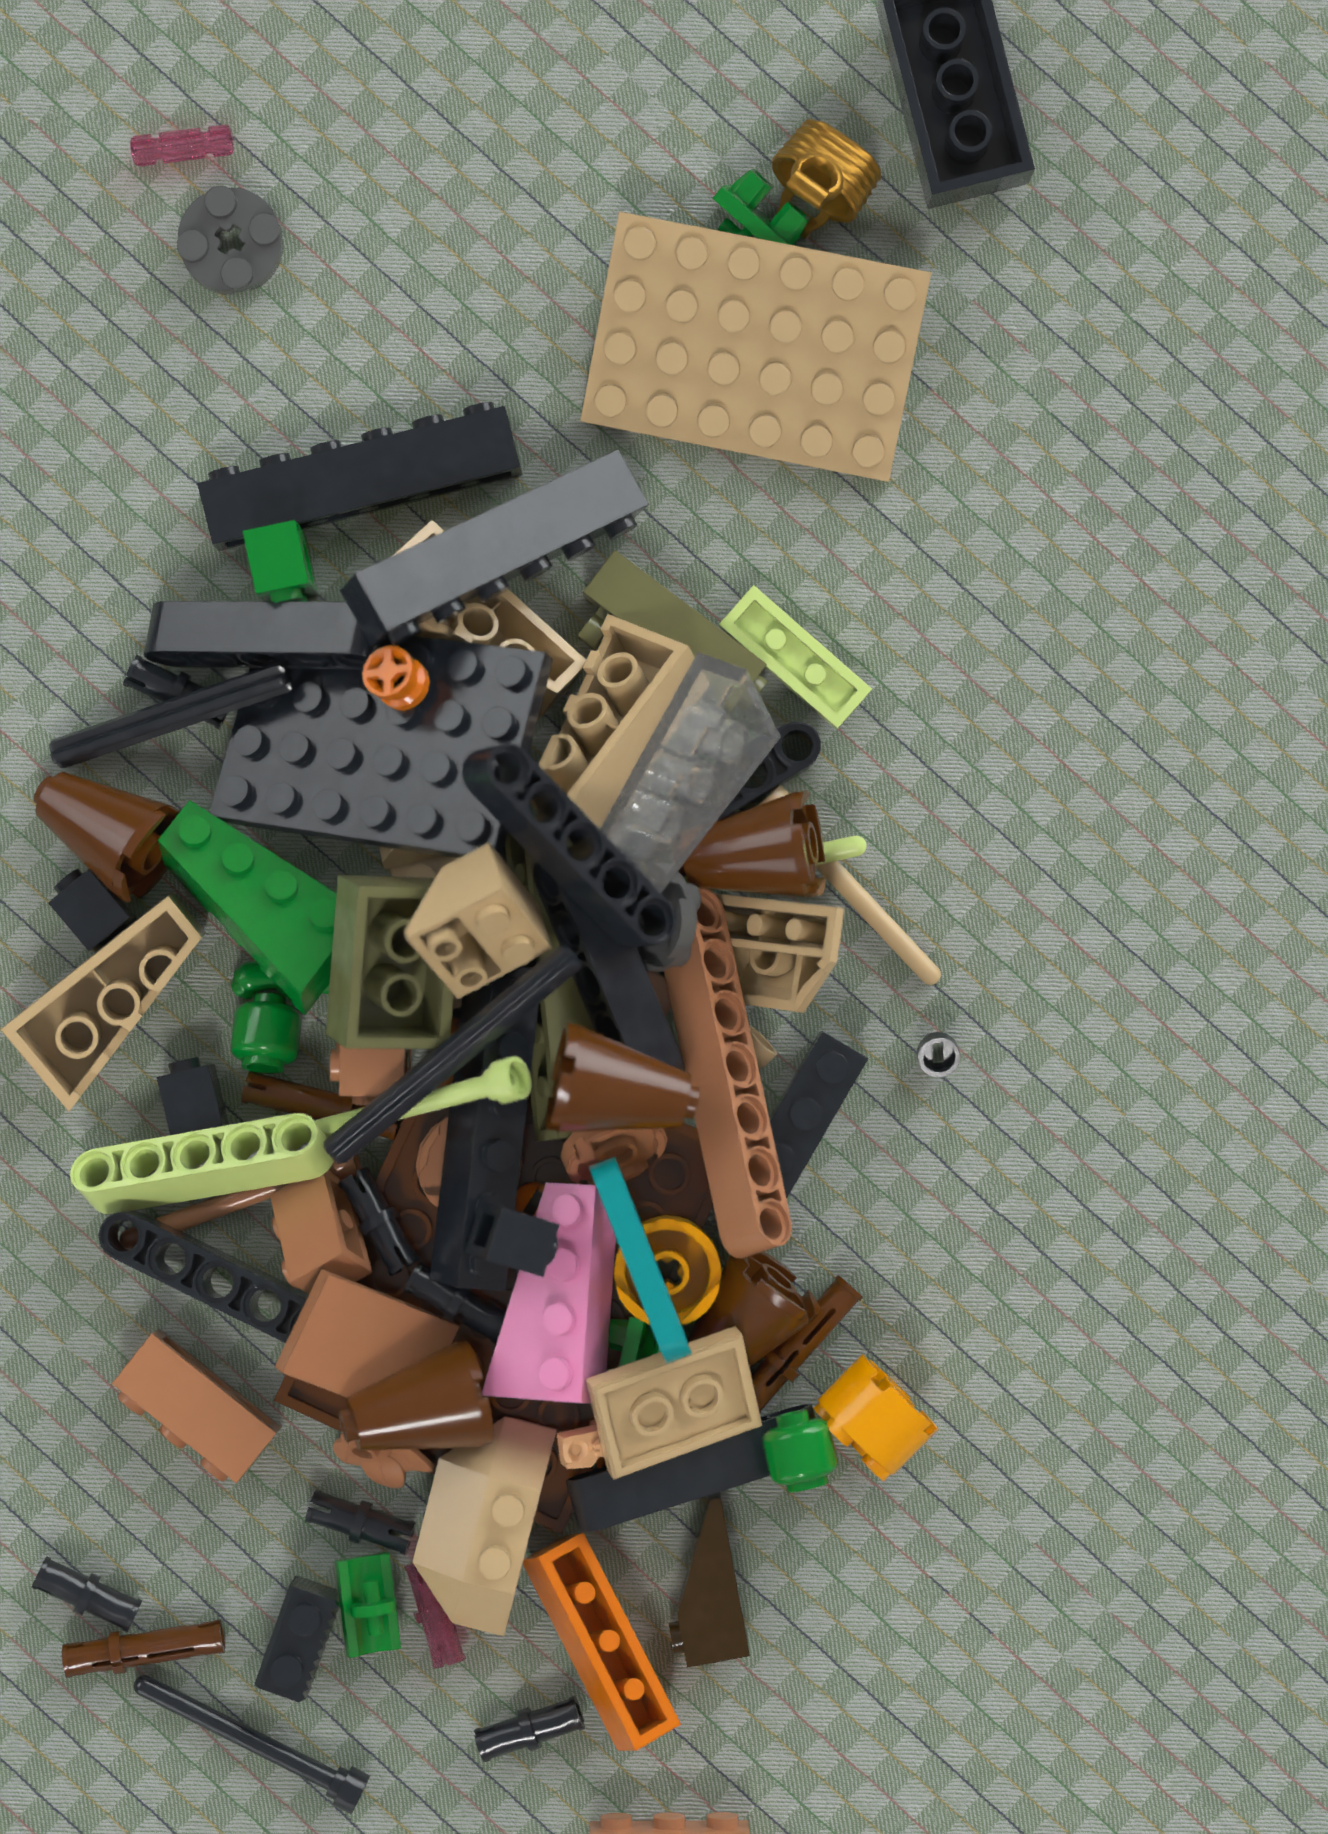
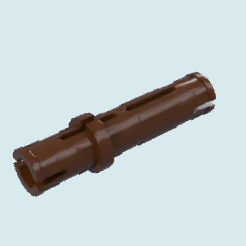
M251 1071L248 1072L245 1080L249 1083V1087H243L241 1098L242 1103L245 1104L251 1103L291 1114L303 1113L314 1120L367 1106L353 1104L352 1096H339V1093ZM402 1119L397 1120L395 1124H392L379 1136L394 1141L399 1130L397 1126L401 1125Z
M839 1275L836 1276V1280L817 1300L820 1306L818 1316L810 1324L764 1356L765 1360L751 1374L759 1414L788 1380L793 1383L798 1378L799 1374L796 1371L822 1341L829 1336L831 1331L853 1306L863 1298L861 1294Z
M221 1619L201 1624L171 1627L137 1634L123 1635L121 1631L110 1632L108 1638L70 1644L65 1643L62 1644L64 1673L66 1678L113 1670L115 1675L126 1673L127 1668L138 1665L180 1660L201 1655L225 1653L226 1648L223 1624Z

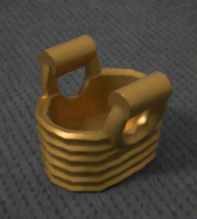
M813 119L804 121L801 127L795 130L796 133L789 137V141L784 143L783 147L772 158V171L779 182L785 187L781 194L780 206L774 217L795 195L805 200L817 210L820 209L819 215L815 218L805 213L811 219L801 236L805 240L813 231L824 226L829 219L844 223H851L855 220L857 213L862 210V205L867 203V197L872 195V189L876 188V183L881 180V168L868 151L826 122Z

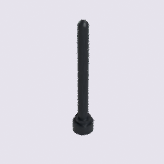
M141 1675L134 1682V1691L139 1696L326 1789L327 1793L325 1796L334 1800L333 1806L352 1815L371 1775L351 1766L350 1770L341 1766L338 1770H335L148 1675Z

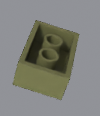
M338 875L326 1035L344 1048L435 1049L450 1037L453 993L409 943L404 932L435 878Z

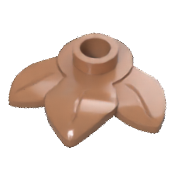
M342 1432L340 1438L335 1439L333 1444V1451L342 1462L361 1466L367 1477L389 1488H402L406 1481V1471L432 1472L434 1469L433 1463L418 1449L359 1451L355 1441L345 1442Z

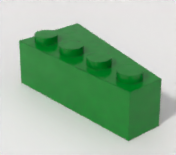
M189 800L158 839L164 866L207 912H211L226 928L227 934L240 947L243 946L257 961L261 970L274 984L277 983L292 999V1003L305 1016L330 984L337 893Z

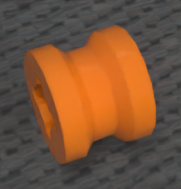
M387 645L377 649L364 664L362 674L364 685L369 692L380 698L383 703L394 710L406 711L414 708L423 701L428 692L430 680L427 670L419 661L413 659L407 651L398 646ZM402 675H405L401 683L398 684V686L394 687V683H396Z

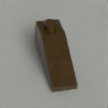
M720 1492L708 1496L677 1604L678 1621L669 1623L674 1655L684 1653L687 1668L750 1656Z

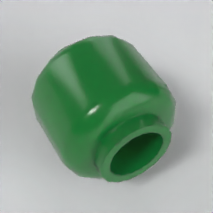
M258 993L254 995V1001L241 1004L236 1008L233 1017L230 1051L236 1059L242 1061L241 1067L255 1073L277 1074L283 1072L285 1065L291 1064L296 1060L299 1054L302 1016L296 1009L285 1004L286 998L284 996L273 993Z
M806 1409L776 1416L778 1426L769 1429L762 1437L764 1453L772 1481L780 1485H786L787 1492L789 1493L809 1490L828 1484V1475L836 1470L838 1458L832 1433L828 1430L827 1421L819 1418L809 1419Z

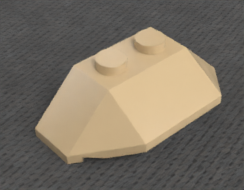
M716 894L721 900L725 911L744 1004L804 1013L837 963L844 908Z
M504 1416L493 1423L492 1443L476 1448H453L439 1457L413 1564L453 1624L500 1636L505 1635L557 1431L556 1428Z

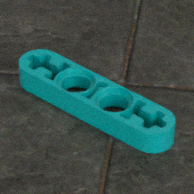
M615 1156L589 1166L666 1364L691 1355L692 1352Z

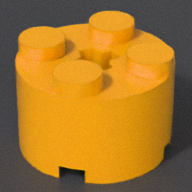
M663 1215L641 1222L656 1261L662 1259L668 1263L674 1258L680 1262L677 1267L680 1279L677 1282H673L667 1278L664 1282L681 1325L698 1319L713 1304L721 1283V1262L713 1240L699 1225L682 1217ZM619 1246L614 1264V1282L618 1296L631 1314L639 1320L650 1324Z
M863 1353L818 1398L819 1403L813 1408L823 1420L827 1421L828 1430L846 1447L851 1444L862 1456L861 1460L882 1481H885L891 1474L894 1475L939 1430L923 1410L918 1412L910 1397L871 1359L868 1360Z

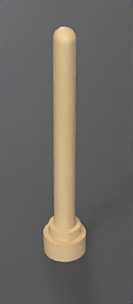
M780 784L757 806L789 793ZM839 861L815 866L925 984L933 985L940 980L941 972L935 963Z

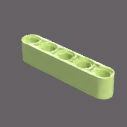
M293 1113L91 1149L77 1157L71 1167L70 1178L75 1188L96 1211L103 1214H114L311 1180L326 1173L333 1164V1160L323 1146L327 1137L315 1121L306 1114ZM309 1142L306 1147L298 1151L303 1144ZM258 1151L255 1156H253L252 1158L248 1159L250 1155H252L254 1152ZM206 1161L204 1165L198 1168L202 1162Z

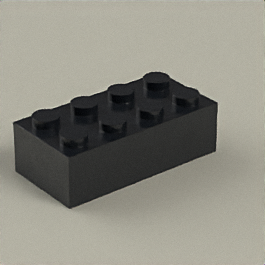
M878 0L876 10L927 209L1029 184L1035 171V166L992 0Z

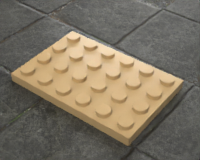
M619 211L580 422L889 482L931 272Z

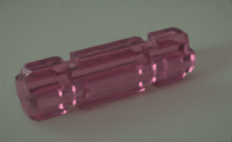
M224 124L208 126V131L202 132L201 128L160 132L158 138H153L151 134L136 135L131 138L130 149L133 162L141 167L156 165L159 159L164 160L165 164L205 159L207 153L213 154V157L229 156L234 153V139L232 130L228 125Z

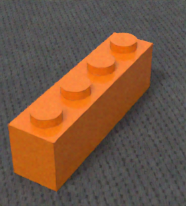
M585 1534L565 1535L524 1558L523 1566L617 1751H637L681 1725Z

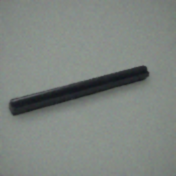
M558 946L329 1136L324 1141L323 1146L331 1159L337 1164L347 1163L578 972L582 965L577 955L568 946Z

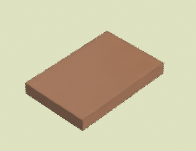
M321 1269L275 1368L283 1374L344 1397H349L451 1345L460 1326L454 1322H448L439 1315Z

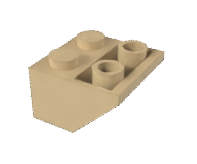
M490 843L477 848L440 869L404 931L409 943L457 999L552 950L538 903Z

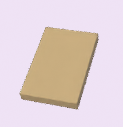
M736 1326L689 1342L692 1354L669 1364H666L660 1352L585 1379L607 1471L613 1480L762 1426L742 1333Z

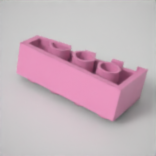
M546 1183L536 1217L560 1224L556 1235L558 1238L557 1252L553 1261L547 1265L544 1277L519 1270L483 1386L482 1396L591 1403L585 1379L607 1372L616 1236L596 1185Z

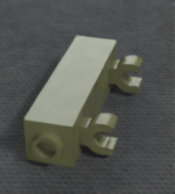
M616 550L612 552L584 589V598L598 609L581 629L578 639L594 651L599 647L604 637L601 627L607 614L689 646L709 682L684 716V719L695 727L716 698L734 711L741 701L750 706L768 683L761 676L767 666L764 661Z

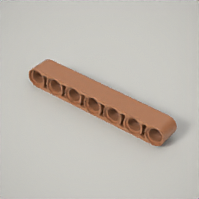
M701 887L698 888L701 895V904L697 911V926L691 945L690 959L685 965L671 967L665 970L664 973L685 1072L691 1074V1085L699 1087L695 1121L719 1235L727 1252L735 1258L742 1259L786 1244L791 1236L792 1225L725 911L718 896L712 890Z

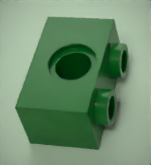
M296 520L243 531L255 592L263 602H308L307 598L319 595L307 537Z

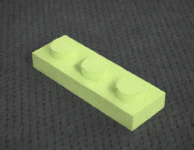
M754 585L719 624V627L726 634L767 664V670L836 730L872 690L870 686Z

